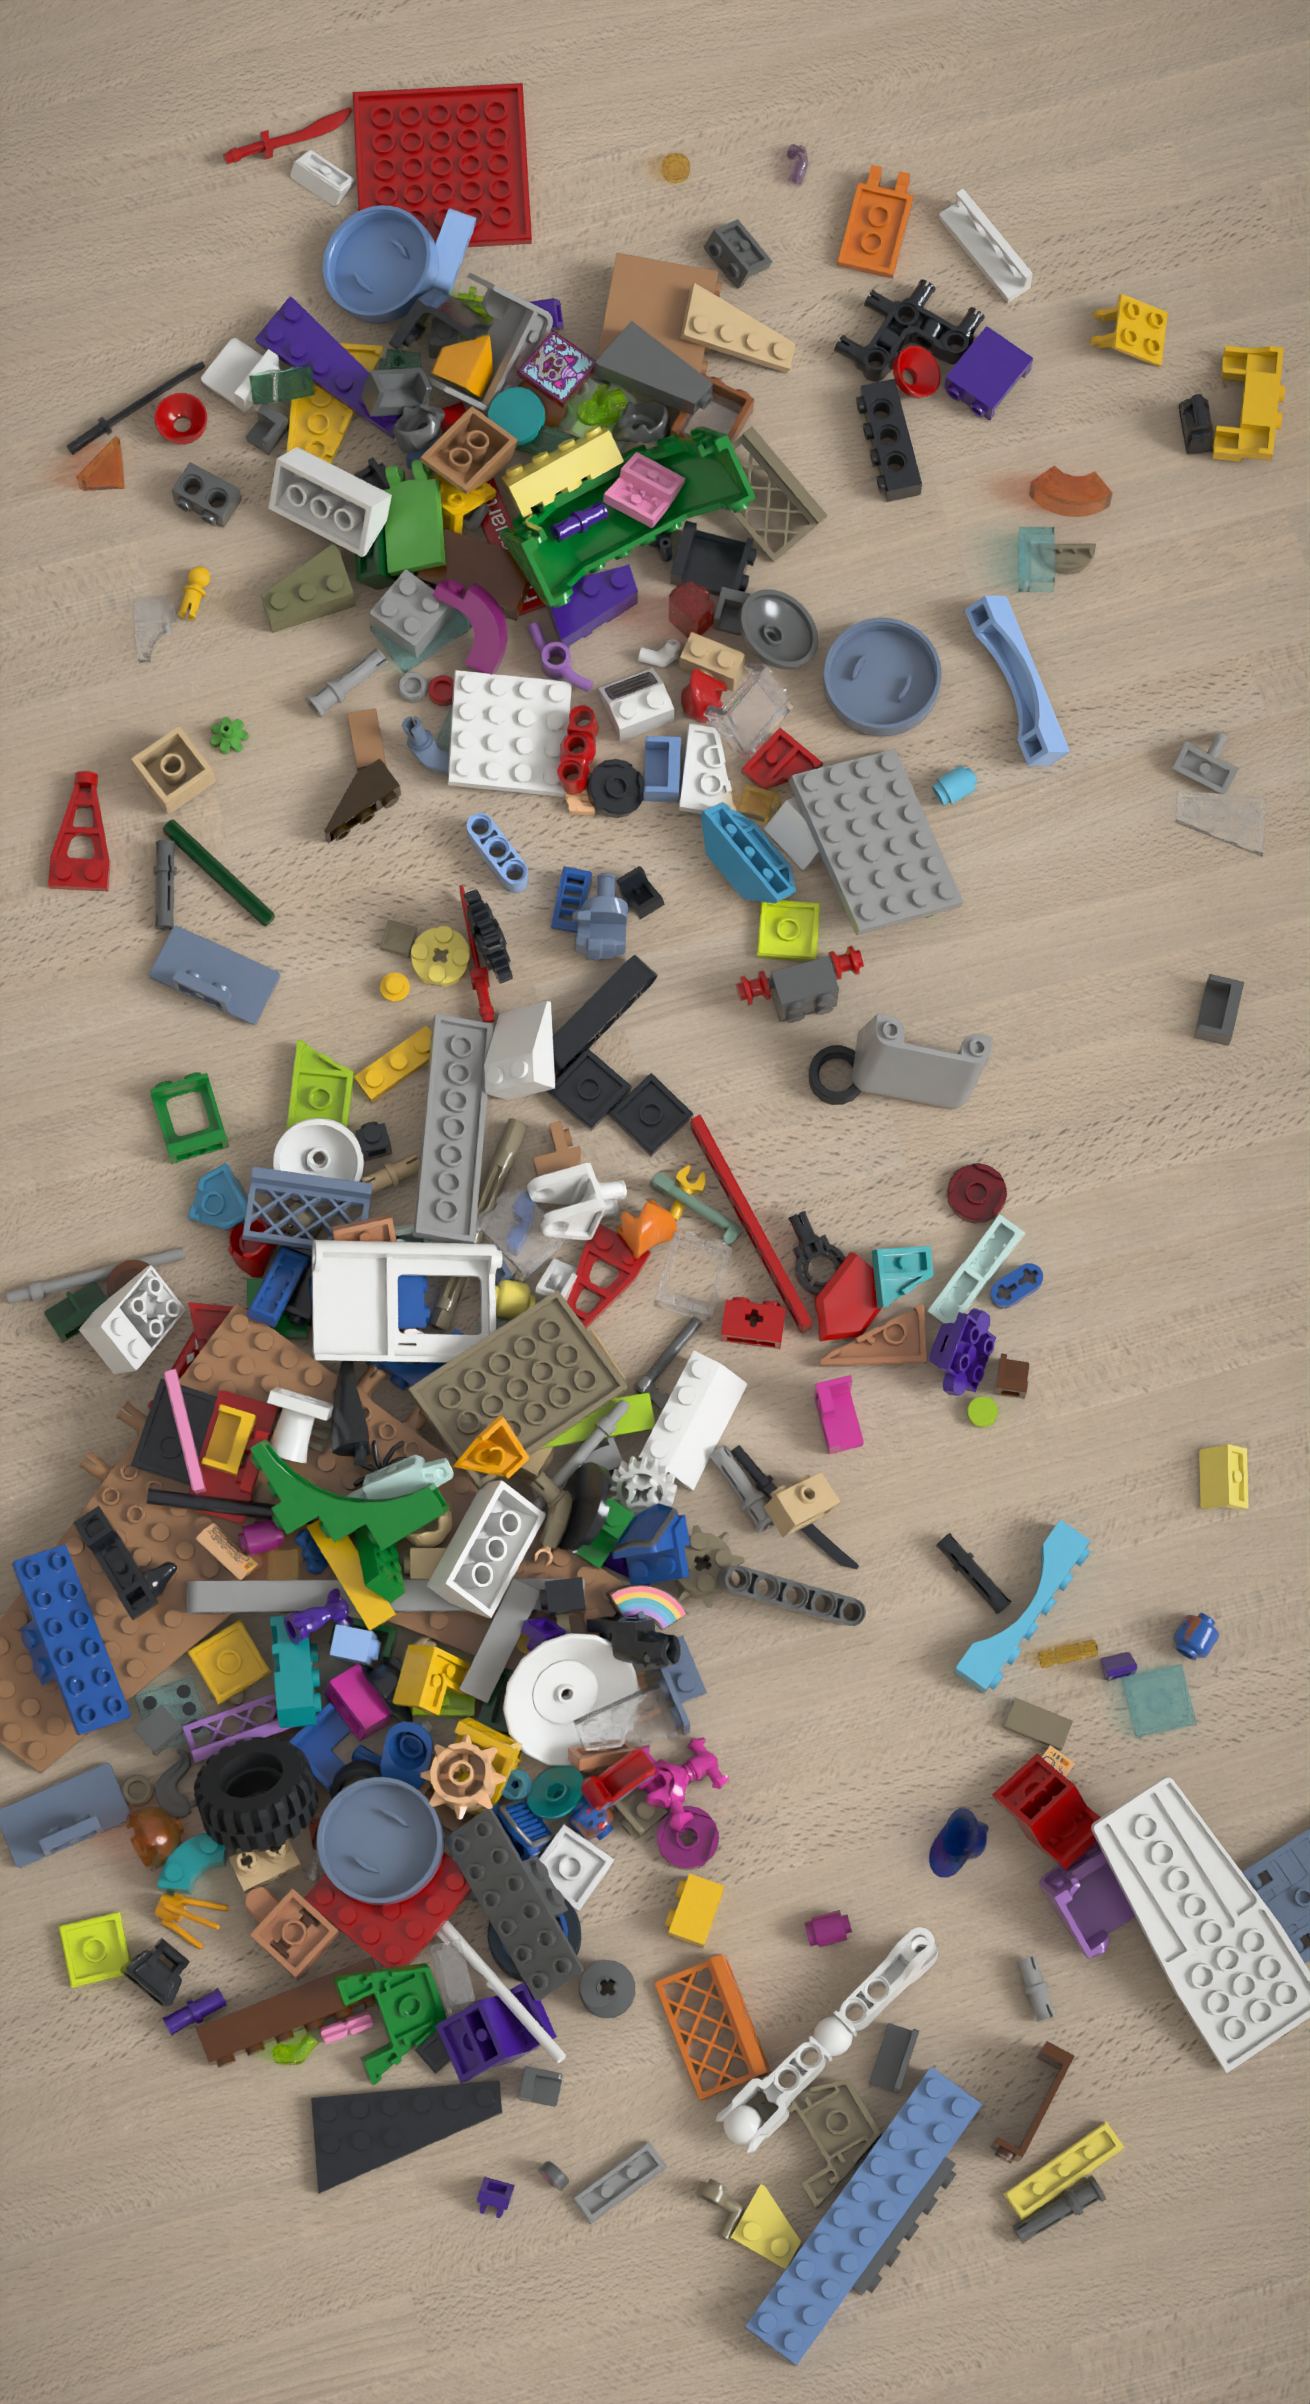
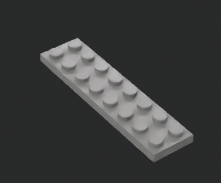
M435 1014L433 1017L413 1237L446 1243H475L488 1095L485 1091L484 1064L493 1037L494 1024Z

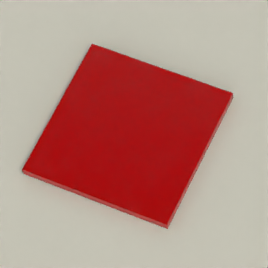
M523 83L352 92L358 211L381 205L403 209L412 214L429 231L436 244L446 214L450 208L477 218L468 247L532 244Z

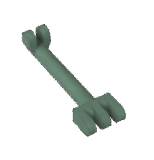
M662 1173L654 1175L650 1181V1187L664 1197L667 1195L725 1230L726 1232L721 1238L723 1246L729 1247L733 1244L743 1227L674 1185L675 1181Z

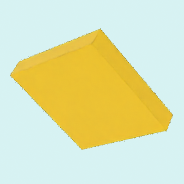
M241 1620L187 1651L218 1705L272 1674Z

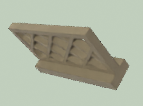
M751 426L732 443V446L735 450L742 444L750 453L749 465L741 464L742 468L748 469L750 485L752 469L764 470L767 473L768 487L751 486L752 490L767 491L766 508L748 506L744 509V517L740 512L734 513L733 510L729 511L774 562L815 526L820 524L827 517V514ZM753 458L760 466L752 465ZM771 480L778 486V488L771 487ZM771 491L783 492L787 497L786 509L769 508ZM790 502L797 510H790ZM748 510L765 512L764 528H755L748 523ZM769 512L786 513L785 530L768 529ZM789 514H800L809 524L801 531L788 530ZM757 532H764L763 539L757 534ZM767 533L784 534L783 547L776 553L766 544ZM788 534L796 535L787 542Z

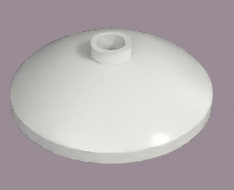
M310 1118L291 1126L279 1139L273 1157L274 1170L357 1182L362 1177L364 1167L363 1153L355 1135L341 1123L326 1118ZM316 1153H322L325 1158L322 1161H316L313 1156ZM319 1202L314 1206L322 1207L329 1206V1204L326 1202Z

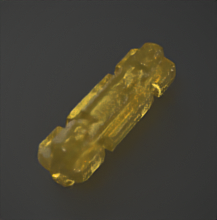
M1094 1639L1083 1641L1080 1645L1077 1642L1056 1647L1054 1651L1047 1649L1038 1653V1661L1041 1668L1052 1667L1054 1663L1061 1665L1082 1660L1084 1656L1091 1658L1098 1655V1646Z

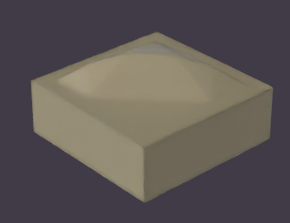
M388 919L380 950L409 957L417 933V927Z

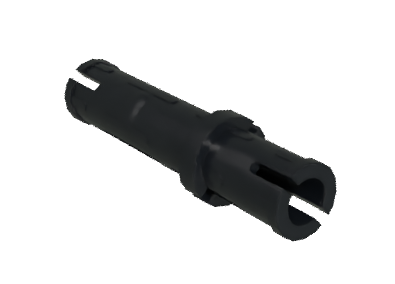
M951 1533L947 1534L936 1544V1547L954 1565L952 1567L955 1572L959 1571L996 1614H999L1012 1602L973 1560L974 1555L971 1552L967 1553Z

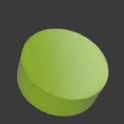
M986 1396L973 1399L967 1411L969 1421L978 1428H987L993 1425L998 1416V1407L995 1401Z

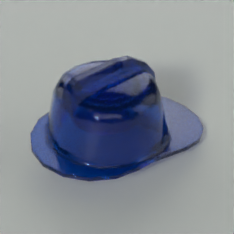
M959 1808L951 1814L931 1846L929 1854L930 1867L933 1873L940 1878H948L955 1875L967 1860H973L981 1856L986 1848L989 1827L987 1824L978 1821L973 1812L967 1808Z

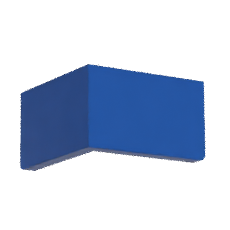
M331 1703L327 1704L322 1709V1712L316 1715L317 1725L305 1726L289 1741L304 1752L305 1757L308 1758L313 1778L329 1794L335 1774L345 1765L332 1750L352 1732Z

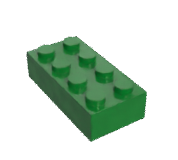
M365 1524L354 1532L364 1584L390 1603H393L405 1593L396 1543L384 1550H381L379 1545L374 1546L366 1531L369 1528Z

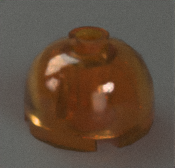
M152 1806L138 1809L129 1813L126 1817L127 1829L133 1827L135 1836L130 1838L131 1843L145 1867L152 1865L151 1871L163 1867L169 1856L181 1845V1834L184 1833V1829L179 1818L172 1817L168 1811L160 1807Z

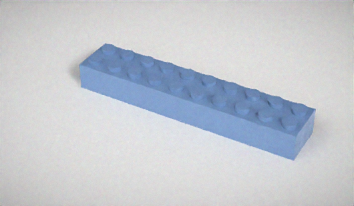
M931 2067L746 2324L745 2329L794 2366H797L983 2104Z

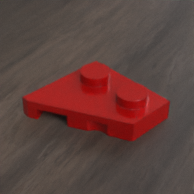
M779 728L741 769V773L762 791L789 782L788 780L791 775L822 768L823 762L782 728Z

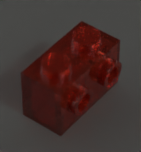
M689 580L683 586L679 584L669 594V621L687 638H689L691 632L702 636L713 626L715 603L710 599V594L702 585L698 584L696 586Z

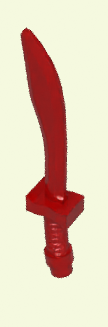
M351 107L345 108L320 118L302 130L270 139L269 130L260 132L261 141L239 148L234 147L229 152L224 153L223 158L227 165L239 162L242 158L263 151L264 160L273 158V149L306 141L337 129L347 120L352 109Z
M460 885L461 903L475 969L469 970L472 989L477 992L480 1007L479 1014L482 1017V1022L492 1023L494 1022V1008L491 1005L488 987H490L487 966L480 968L476 945L469 930L470 922L465 912L468 910L463 897L465 890L463 885Z

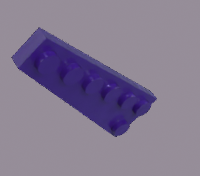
M290 296L255 338L256 343L268 351L269 349L278 355L279 360L394 439L393 426L402 415L370 417L361 398L369 372Z

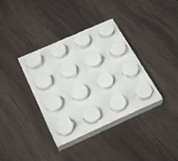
M455 670L447 785L564 797V790L557 775V768L560 764V744L563 738L568 735L566 729L569 725L571 684L564 681Z

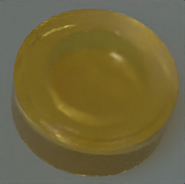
M671 153L664 158L662 162V175L667 181L681 183L688 178L690 162L685 155Z

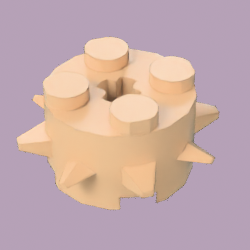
M464 1735L461 1743L450 1744L448 1748L439 1744L435 1745L437 1757L433 1759L431 1769L421 1772V1777L431 1781L435 1789L429 1804L432 1807L445 1804L455 1810L457 1819L460 1820L467 1811H474L483 1807L491 1809L493 1806L490 1798L494 1795L496 1784L506 1781V1776L496 1773L491 1764L498 1750L495 1747H491L481 1751L479 1747L471 1743L469 1735ZM467 1772L469 1778L464 1782H460L457 1778H462L463 1774Z

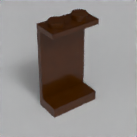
M443 528L446 565L415 571L414 576L425 584L428 583L437 586L444 579H452L461 583L465 590H468L474 583H477L493 596L501 608L505 609L506 618L517 621L531 584L509 550Z
M1048 2041L1044 2043L1036 2058L1058 2069V2072L1019 2148L999 2137L993 2141L991 2148L996 2150L994 2155L1009 2164L1014 2160L1019 2162L1023 2158L1075 2057L1073 2054Z

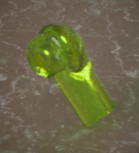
M307 2033L298 2045H276L272 2049V2057L276 2063L282 2066L300 2065L319 2042Z

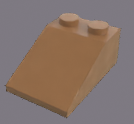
M472 406L420 457L419 461L467 494L494 478L512 460L518 439Z

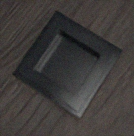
M438 2030L415 2049L416 2053L435 2074L451 2061Z

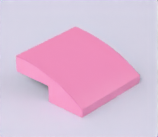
M636 452L621 468L620 477L605 492L603 502L653 528L678 495L685 483V478Z

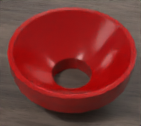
M909 346L895 357L893 376L897 386L907 396L921 399L930 396L938 389L941 380L940 368L936 359L929 351L919 346ZM904 370L911 373L913 377L912 385L905 382L903 378Z
M175 393L167 396L158 404L154 421L158 432L166 441L172 444L186 445L198 440L204 433L207 425V412L205 406L197 397L187 393ZM185 418L191 422V426L187 431L179 432L174 428V423L178 419Z

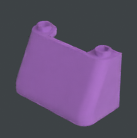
M1097 1841L1066 1870L1057 1866L1046 1873L1039 1881L1045 1896L1082 1953L1088 1959L1103 1954L1108 1949L1107 1945L1110 1943L1108 1934L1136 1917Z

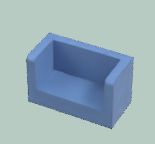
M646 736L644 801L679 802L681 737Z

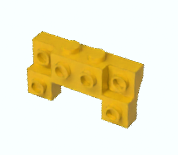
M1225 345L1221 379L1243 382L1239 428L1216 426L1212 459L1241 462L1242 458L1272 460L1276 429H1281L1283 412L1278 411V402L1283 403L1285 395V385H1280L1284 347L1247 348Z

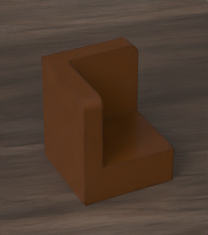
M1001 1353L995 1395L1025 1399L1028 1387L1029 1363L1007 1359V1354Z

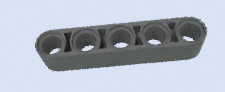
M728 1565L723 1567L717 1575V1584L726 1593L834 1624L856 1626L866 1616L864 1604L856 1598L744 1566ZM733 1571L737 1572L740 1578L735 1588L729 1583V1576ZM762 1579L768 1584V1591L764 1596L760 1595L757 1589L758 1583ZM791 1587L797 1594L796 1600L792 1604L786 1598V1593ZM818 1596H822L825 1601V1607L821 1612H818L815 1608V1600ZM847 1604H850L853 1608V1615L849 1620L843 1615V1609Z

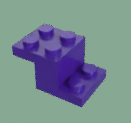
M525 1981L510 1989L511 1993L552 2039L557 2038L541 2000L536 2001ZM498 1995L481 1999L436 2025L460 2083L469 2081L490 2068L512 2063L541 2047L540 2043Z

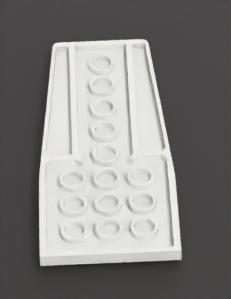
M1161 1777L1092 1824L1091 1830L1171 1987L1224 2072H1230L1310 2017V1971L1275 1916L1172 1778Z

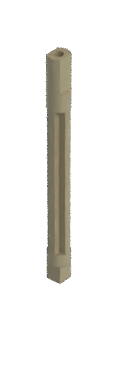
M508 1119L480 1190L474 1244L482 1243L528 1126L516 1119ZM446 1276L431 1313L430 1322L427 1325L439 1331H447L468 1277Z

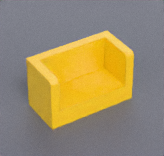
M220 1404L214 1431L205 1458L203 1457L201 1464L205 1467L237 1476L239 1467L244 1460V1451L249 1435L252 1434L257 1417L254 1414Z

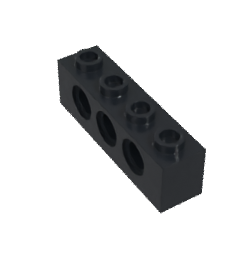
M895 379L862 385L860 397H856V404L859 414H864L866 423H863V431L866 441L871 440L873 449L870 450L872 466H878L880 476H877L876 479L879 492L885 493L887 502L921 495L922 481ZM882 411L885 412L888 416L885 418H878L874 414L876 412ZM888 437L892 438L895 442L893 444H884L881 440ZM890 464H898L902 469L893 471L888 466Z

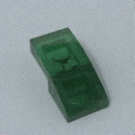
M308 365L282 371L274 369L249 375L252 400L255 405L314 395L311 366Z

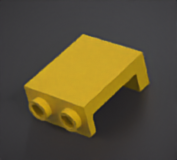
M467 1717L460 1720L454 1731V1733L458 1734L455 1743H461L464 1735H469L471 1743L479 1747L481 1751L491 1747H495L498 1750L491 1764L496 1773L506 1776V1781L496 1784L494 1795L490 1798L492 1806H496L523 1744ZM465 1772L462 1778L457 1779L460 1782H464L469 1778V1775ZM478 1808L468 1812L477 1816L486 1808Z

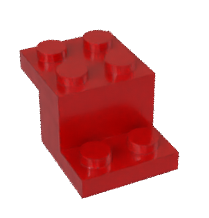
M1035 1754L992 1794L995 1801L1015 1817L1025 1836L1064 1870L1070 1867L1097 1841L1091 1826L1101 1817L1086 1805L1077 1787L1038 1754Z

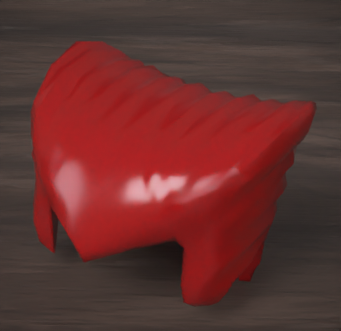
M693 669L690 683L681 693V705L684 713L699 723L715 720L716 717L710 715L708 707L720 709L723 706L721 696L722 691L727 692L726 683L705 674L700 669Z
M261 1217L250 1225V1231L263 1233L270 1228ZM244 1223L229 1229L230 1246L228 1251L236 1265L251 1277L261 1278L278 1244L242 1240Z

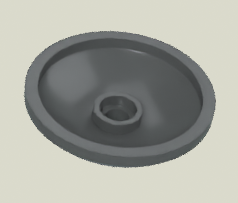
M771 589L754 592L743 602L738 616L740 632L749 649L759 659L773 667L790 670L802 667L814 656L818 646L817 629L811 615L800 602L784 592Z

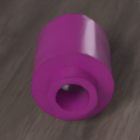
M271 1519L242 1526L243 1533L238 1534L242 1552L248 1551L249 1556L278 1549V1545L285 1544L283 1532Z
M840 1910L813 1916L811 1921L804 1922L810 1946L818 1945L823 1947L848 1940L847 1934L852 1933L848 1914L841 1915Z

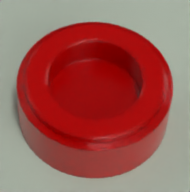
M440 675L431 680L428 686L430 700L438 706L452 704L454 679L446 675Z

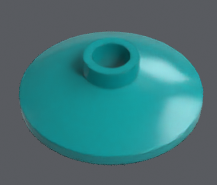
M554 1766L545 1770L532 1782L531 1791L527 1795L529 1808L536 1816L543 1819H555L568 1814L580 1803L584 1796L580 1791L581 1784L585 1781L583 1775L572 1766Z

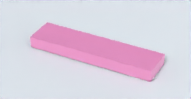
M176 1369L165 1371L164 1377L191 1488L196 1494L205 1492L206 1487Z

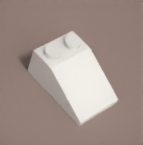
M545 1001L499 1013L484 1064L486 1094L504 1100H511L555 1089L551 1002Z

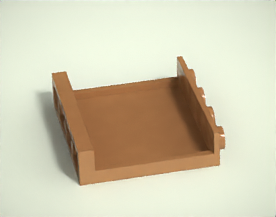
M616 253L597 359L626 326L633 321L699 373L706 375L708 361H703L704 351L710 352V348L682 340L680 336L690 287L693 283H696L720 298L722 282H717L718 271Z

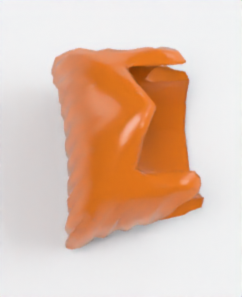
M647 1200L638 1218L623 1212L620 1216L622 1227L618 1224L616 1225L619 1234L633 1251L636 1259L646 1250L660 1243L669 1242L677 1235L675 1218L653 1200Z

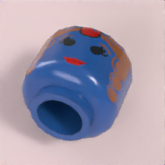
M1199 1613L1198 1616L1186 1615L1173 1636V1640L1176 1643L1175 1649L1183 1656L1194 1661L1197 1658H1206L1219 1638V1633L1214 1627L1215 1621L1203 1613Z
M583 1796L580 1803L569 1815L570 1824L586 1840L595 1837L601 1840L613 1830L610 1824L614 1820V1812L610 1808L601 1812L594 1811L585 1796Z

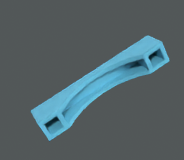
M1059 1520L1041 1547L1042 1566L1040 1583L1036 1595L1027 1610L1003 1632L973 1643L955 1668L954 1674L983 1694H985L988 1688L995 1690L1004 1677L1000 1673L1006 1662L1010 1665L1014 1663L1022 1651L1018 1648L1023 1638L1028 1641L1039 1627L1035 1623L1039 1615L1042 1613L1046 1616L1056 1603V1600L1052 1598L1058 1588L1062 1591L1066 1589L1074 1577L1070 1574L1075 1564L1081 1567L1091 1553L1087 1549L1091 1540L1062 1520Z

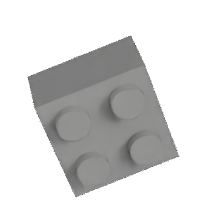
M405 569L369 612L371 626L417 659L453 616L452 606L432 596L435 590Z

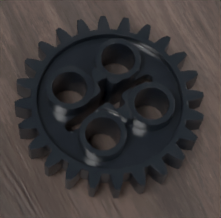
M477 889L463 894L468 909L465 912L470 922L469 930L480 955L484 958L488 970H493L500 984L513 979L512 971L509 967L511 960L506 950L507 942L488 903H484Z

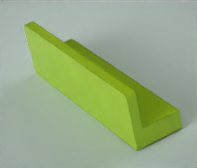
M643 1393L615 1398L541 1449L585 1442L597 1428L595 1424L603 1415L607 1416L621 1399L628 1403L630 1408L615 1424L617 1428L609 1437L653 1430L655 1419L650 1394Z

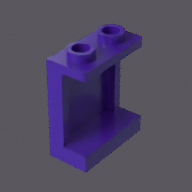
M986 326L947 374L944 388L952 399L963 401L975 415L979 417L984 416L991 420L995 409L1021 376L1025 378L1031 371L1033 357Z

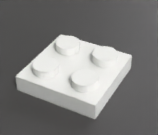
M566 1825L561 1827L539 1858L547 1867L549 1877L555 1888L562 1893L563 1897L578 1912L615 1862L613 1858Z

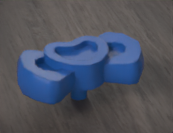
M302 1529L295 1536L294 1541L302 1548L301 1556L306 1559V1570L312 1574H320L327 1568L328 1562L309 1530Z

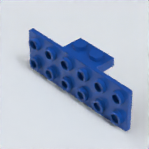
M61 1545L13 1561V1570L33 1619L20 1628L22 1642L29 1650L33 1661V1671L40 1679L41 1684L45 1685L56 1680L76 1734L82 1735L130 1718L131 1713L67 1546Z

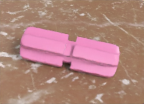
M366 2011L346 2018L347 2021L345 2022L340 2020L321 2027L320 2033L324 2043L328 2044L346 2038L349 2033L354 2035L373 2028L374 2022L370 2012Z

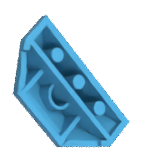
M723 802L702 812L701 821L706 855L742 899L775 904L796 892L791 865L754 821L737 811L729 809V806Z

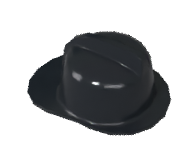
M394 1656L390 1657L376 1669L366 1666L363 1669L365 1677L378 1691L393 1716L399 1722H413V1716L408 1706H398L393 1703L403 1663Z

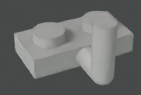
M1223 731L1215 736L1208 752L1186 741L1172 769L1226 795L1239 768L1218 758L1224 744L1229 740V734Z

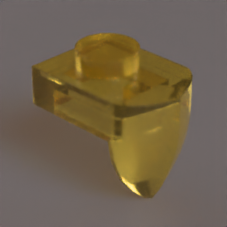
M745 784L737 812L748 818L768 823L782 806L781 796L777 790L772 792Z

